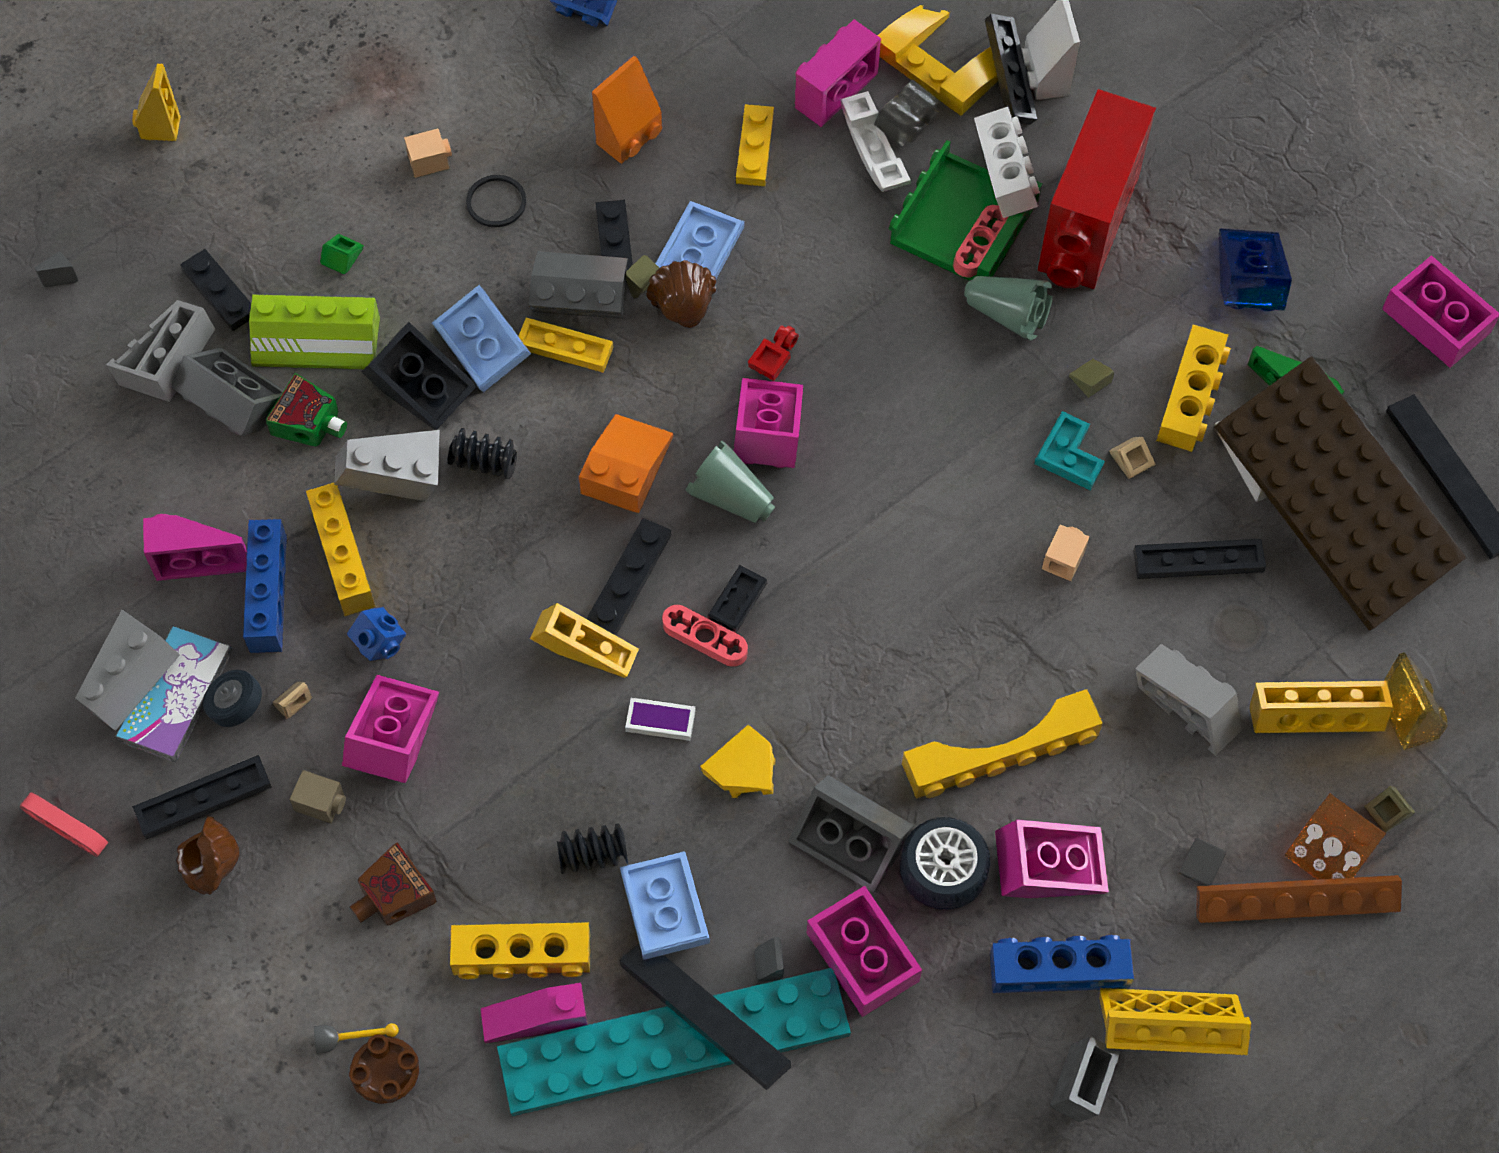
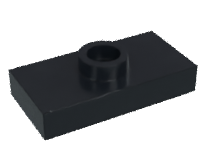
M739 565L709 612L708 619L737 633L767 585V579Z

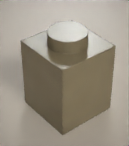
M303 770L289 800L294 811L332 823L335 814L339 815L342 812L346 796L340 782Z

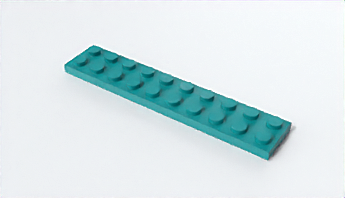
M831 968L713 995L780 1053L851 1035L837 978ZM668 1006L497 1046L512 1116L735 1064Z

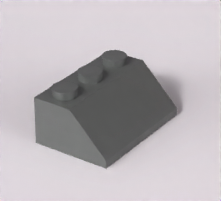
M537 251L531 274L530 309L532 312L623 319L626 290L625 274L628 267V258Z
M221 347L183 356L171 387L180 393L185 401L196 404L205 410L207 416L218 419L227 425L232 433L240 436L261 431L267 424L266 418L284 391Z
M828 775L814 787L788 842L858 884L866 886L868 890L874 893L899 856L914 825Z

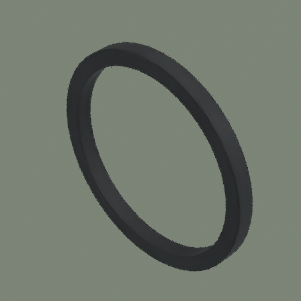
M505 175L486 176L475 182L469 189L466 197L467 209L471 217L484 226H507L515 222L523 214L526 207V194L520 183ZM491 181L510 183L521 194V206L508 219L502 221L485 220L479 217L471 206V199L476 189Z

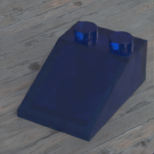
M1219 228L1220 285L1224 306L1234 309L1255 308L1263 311H1285L1292 277L1279 232Z

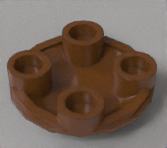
M378 1034L372 1036L355 1053L350 1065L349 1077L356 1092L367 1101L378 1104L393 1103L405 1097L415 1086L419 1076V1060L413 1048L403 1040Z

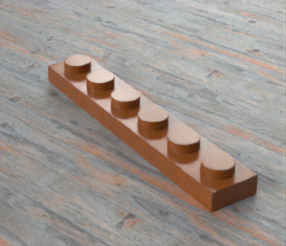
M1398 875L1197 886L1196 917L1199 923L1401 912L1402 880Z

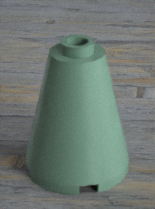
M976 276L973 280L968 281L964 291L968 305L1030 341L1038 336L1033 334L1036 328L1043 329L1050 312L1053 297L1047 294V288H1052V284L1049 281L1038 279Z
M723 441L705 459L695 473L697 479L694 483L689 482L685 490L693 497L753 523H756L759 519L765 522L775 509V506L771 504L774 497L730 446Z

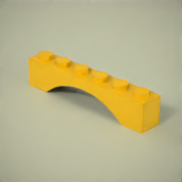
M1085 689L1057 699L1049 713L1037 726L1023 736L1008 743L989 748L968 749L948 746L934 741L905 751L903 753L902 766L916 799L923 796L933 798L942 794L946 788L955 785L958 788L968 786L975 781V778L986 774L988 777L997 776L1012 765L1025 766L1034 762L1038 756L1047 753L1049 756L1060 754L1067 749V746L1079 743V745L1089 744L1099 736L1103 722L1088 690Z

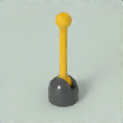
M390 1023L385 1028L338 1034L331 1026H314L316 1054L330 1052L337 1046L339 1040L371 1037L378 1034L395 1037L399 1032V1028L396 1024Z

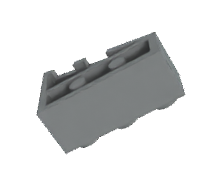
M179 300L149 325L151 330L139 341L136 339L131 341L127 345L129 350L119 359L114 360L112 358L106 364L119 386L168 402L171 401L176 393L171 387L183 356L201 352L215 330L204 308Z
M440 430L347 440L336 455L334 485L426 501L438 486Z
M121 610L75 699L116 731L180 654L157 633L124 610Z
M1160 644L1135 668L1138 688L1166 713L1176 712L1188 723L1185 729L1191 735L1197 731L1211 744L1208 750L1215 756L1241 732L1238 698L1235 689L1228 683H1221L1213 678L1202 666L1196 667L1187 661L1179 651L1170 650L1163 644Z

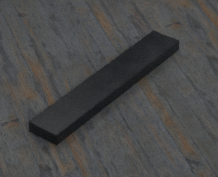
M1415 394L1388 406L1386 413L1491 560L1499 556V512Z
M638 943L619 960L620 966L764 1089L768 1090L791 1068V1061L666 956L661 955L643 960Z

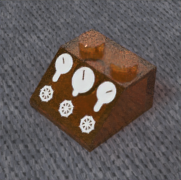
M1329 793L1284 856L1317 880L1354 878L1386 833Z

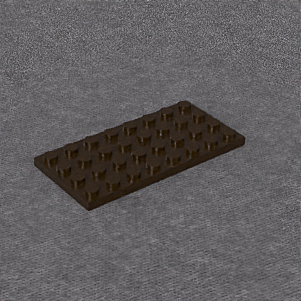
M1312 356L1214 426L1369 631L1376 628L1467 558Z

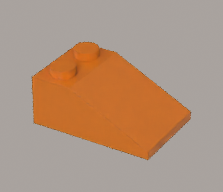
M633 56L592 91L596 144L622 164L629 157H634L648 140L655 139L661 132V109L637 57Z
M615 414L591 449L579 475L581 494L640 513L671 443L673 433Z

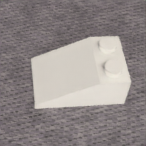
M1057 0L1027 34L1025 46L1021 48L1024 63L1028 70L1027 76L1030 89H1033L1035 100L1070 96L1080 40L1069 0Z

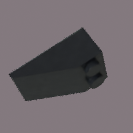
M410 322L402 327L361 371L384 394L434 430H437L477 387L469 377Z

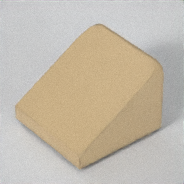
M1133 437L1109 450L1112 458L1128 479L1156 465L1143 437Z
M296 682L274 700L273 705L286 719L292 717L311 700L312 697L308 686L304 682Z

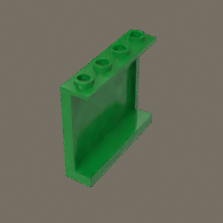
M946 140L941 150L937 148L934 151L928 171L923 170L919 175L916 183L917 188L914 193L909 192L903 202L901 214H895L889 225V231H891L890 244L960 276L953 268L956 252L982 211L987 206L998 205L988 170L950 153L951 141ZM1036 181L1040 193L1035 194L1036 202L1038 203L1043 183ZM1034 208L1009 216L980 263L977 274L973 277L963 278L973 280L976 276L994 277ZM993 217L989 221L988 227L992 229V226L998 219ZM982 236L973 238L974 242L980 246L989 244L988 240ZM970 253L968 259L963 263L968 265L972 262L974 255Z

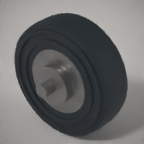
M236 669L223 673L211 683L205 693L203 707L206 714L213 722L222 727H234L245 722L253 715L260 704L262 697L260 684L250 673L244 670Z

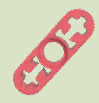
M989 205L982 211L956 252L953 268L960 276L973 277L977 274L980 263L1008 217L1003 218L998 205ZM993 217L997 218L998 220L995 221L992 229L988 227L989 221ZM982 236L988 240L989 244L980 246L974 242L973 238ZM972 253L974 255L972 262L968 265L963 263Z
M672 605L664 611L662 616L663 629L669 636L730 667L739 666L747 659L748 645L741 635L682 605ZM681 616L683 624L678 623L676 626H672L671 618L676 620ZM687 626L691 628L689 635L687 634ZM701 629H709L714 633V638L704 643L696 638V634ZM720 637H723V645L719 643ZM734 645L739 646V653L734 652L732 656L728 655V648H733Z
M32 792L28 794L20 805V808L30 817L95 857H98L108 844V841L99 833Z

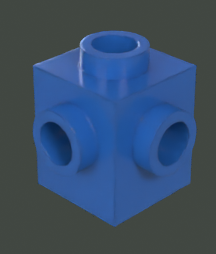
M384 607L361 611L347 632V635L359 648L360 653L368 658L369 661L393 657L399 651V644L406 636V632Z

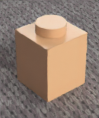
M439 129L404 137L407 155L415 178L449 169L447 157L452 156L448 139L442 140Z
M1060 524L1045 555L1042 569L1072 581L1086 551L1089 536L1083 534L1081 530L1075 527H1065Z

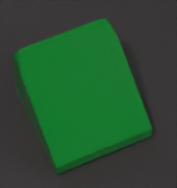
M337 234L323 244L320 263L339 273L346 274L362 252L364 245Z

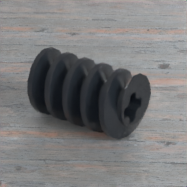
M461 428L450 444L447 463L452 465L456 461L457 467L464 468L468 463V468L472 471H476L480 466L481 473L485 474L489 473L492 469L493 475L497 477L501 476L504 472L505 478L510 479L515 470L517 451L514 449L513 440L511 439L503 447L501 437L497 436L493 444H490L489 434L485 433L482 440L478 441L477 431L473 430L470 437L466 438V430Z
M619 823L615 824L613 834H610L607 826L603 825L600 836H597L593 827H588L585 838L579 829H575L573 839L570 840L567 832L562 831L560 841H557L561 874L565 873L567 864H570L573 872H578L580 862H583L587 871L592 870L594 860L597 861L601 869L605 868L607 858H610L613 866L616 867L619 865L620 856L624 857L628 865L625 835Z

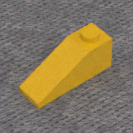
M157 64L140 97L138 109L133 111L132 122L133 126L137 127L141 139L176 141L181 116L164 64Z
M558 603L541 612L530 637L534 642L558 655L623 678L628 676L639 648Z

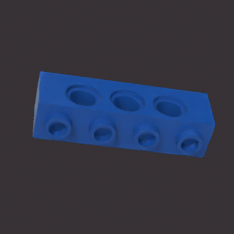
M281 519L249 520L243 638L250 653L282 652L287 535Z
M1118 935L1102 936L1100 940H1086V937L1072 936L1066 938V941H1052L1049 937H1038L1032 939V942H1018L1014 938H1005L998 940V943H993L990 951L993 993L1100 990V988L1129 989L1134 980L1130 939H1120ZM1096 956L1100 958L1104 966L1099 968L1091 966L1087 961V957ZM1062 957L1068 961L1069 967L1065 969L1058 968L1054 965L1052 959ZM1028 958L1034 962L1035 968L1026 970L1019 965L1018 960Z

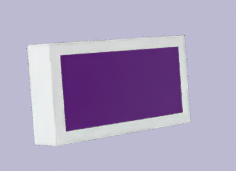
M631 698L625 730L631 733L690 741L696 709L695 706Z

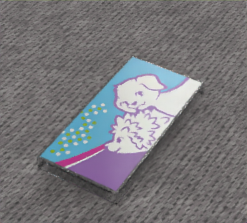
M172 625L165 641L180 656L120 725L115 739L120 743L176 763L204 709L203 700L205 693L211 683L221 675L233 649L229 644Z

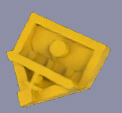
M750 725L743 728L700 766L703 774L724 791L729 790L732 798H738L741 793L761 791L763 795L773 794L772 775L773 765H775V758L772 753L773 748L770 742Z

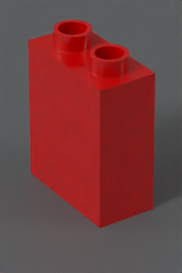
M1100 89L1097 90L1050 204L1037 271L1046 273L1048 278L1056 285L1064 288H1077L1082 285L1095 289L1138 181L1156 107Z

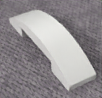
M869 92L841 99V106L853 141L868 173L878 188L884 192L910 184L911 180L901 159L895 157L878 121L879 113Z

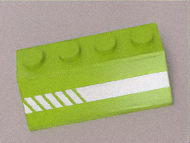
M252 295L249 319L251 365L254 367L364 369L376 356L380 320L376 299L363 297Z

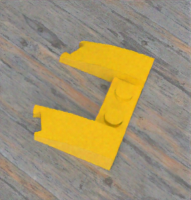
M919 5L902 15L877 35L881 38L879 57L962 116L998 82L991 47L974 57L954 73L918 47L949 18L950 13L945 10H941L940 13L923 9L922 5Z

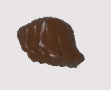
M683 260L682 262L672 261L669 265L661 266L651 276L646 296L648 300H651L653 307L661 309L663 315L668 320L678 323L683 327L691 328L697 326L702 318H704L712 299V294L716 293V278L711 275V271L707 267L703 268L697 263H691L688 260Z
M207 816L202 831L177 847L178 856L176 863L178 864V872L182 874L185 883L188 884L190 889L203 895H211L219 888L222 879L237 864L239 847L234 836L230 834V831L222 823L215 821L214 817Z

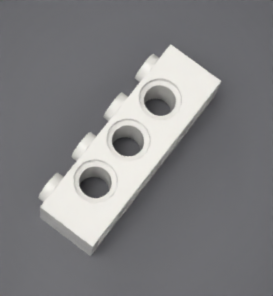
M1005 107L974 118L994 194L1003 218L1038 207L1035 194L1040 193L1035 176L1029 177V174L1034 173L1029 155L1023 156V154L1028 153L1024 137H1018V134L1023 133L1018 117L1012 118L1009 108Z

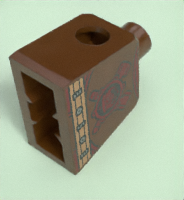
M397 842L358 878V884L365 896L349 907L360 923L378 913L388 926L435 904L437 900L432 888Z

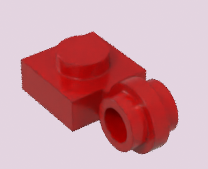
M780 326L773 339L775 344L764 338L748 360V367L775 381L791 358L790 352L785 349L791 350L795 346L799 334L795 333V329L791 326Z

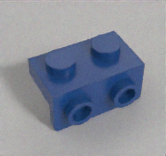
M550 0V2L556 7L555 11L570 18L572 14L581 16L582 22L597 27L598 23L608 26L617 0Z

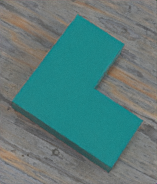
M1062 411L1035 458L1034 464L1091 491L1104 467L1105 461L1078 449L1089 430L1090 424Z

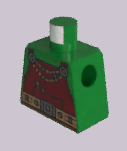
M296 373L266 418L270 435L314 447L320 445L326 433L341 438L347 429V421L337 417L339 411L333 396Z

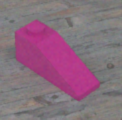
M581 983L549 987L480 1008L485 1043L555 1033L587 1025Z

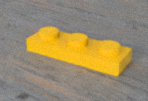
M745 104L736 184L765 186L774 107Z
M527 317L518 336L530 353L603 373L613 350V341Z

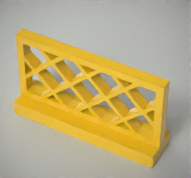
M1100 988L1099 999L1106 1027V1048L1248 1055L1251 1021L1249 1017H1244L1238 995ZM1136 1008V1009H1138V1010H1140V1011H1143V1012H1137V1011H1134L1133 1009Z

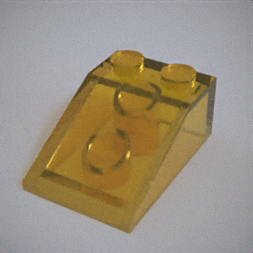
M1405 652L1400 653L1384 681H1387L1393 705L1389 720L1403 749L1407 750L1440 739L1448 727V721L1445 711L1442 707H1438L1433 697V688L1430 681L1423 677L1418 666Z

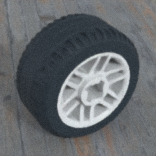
M937 817L918 825L906 839L900 860V873L908 892L917 901L922 902L923 905L939 910H953L972 902L984 888L990 870V852L983 836L972 825H968L967 822L951 817Z

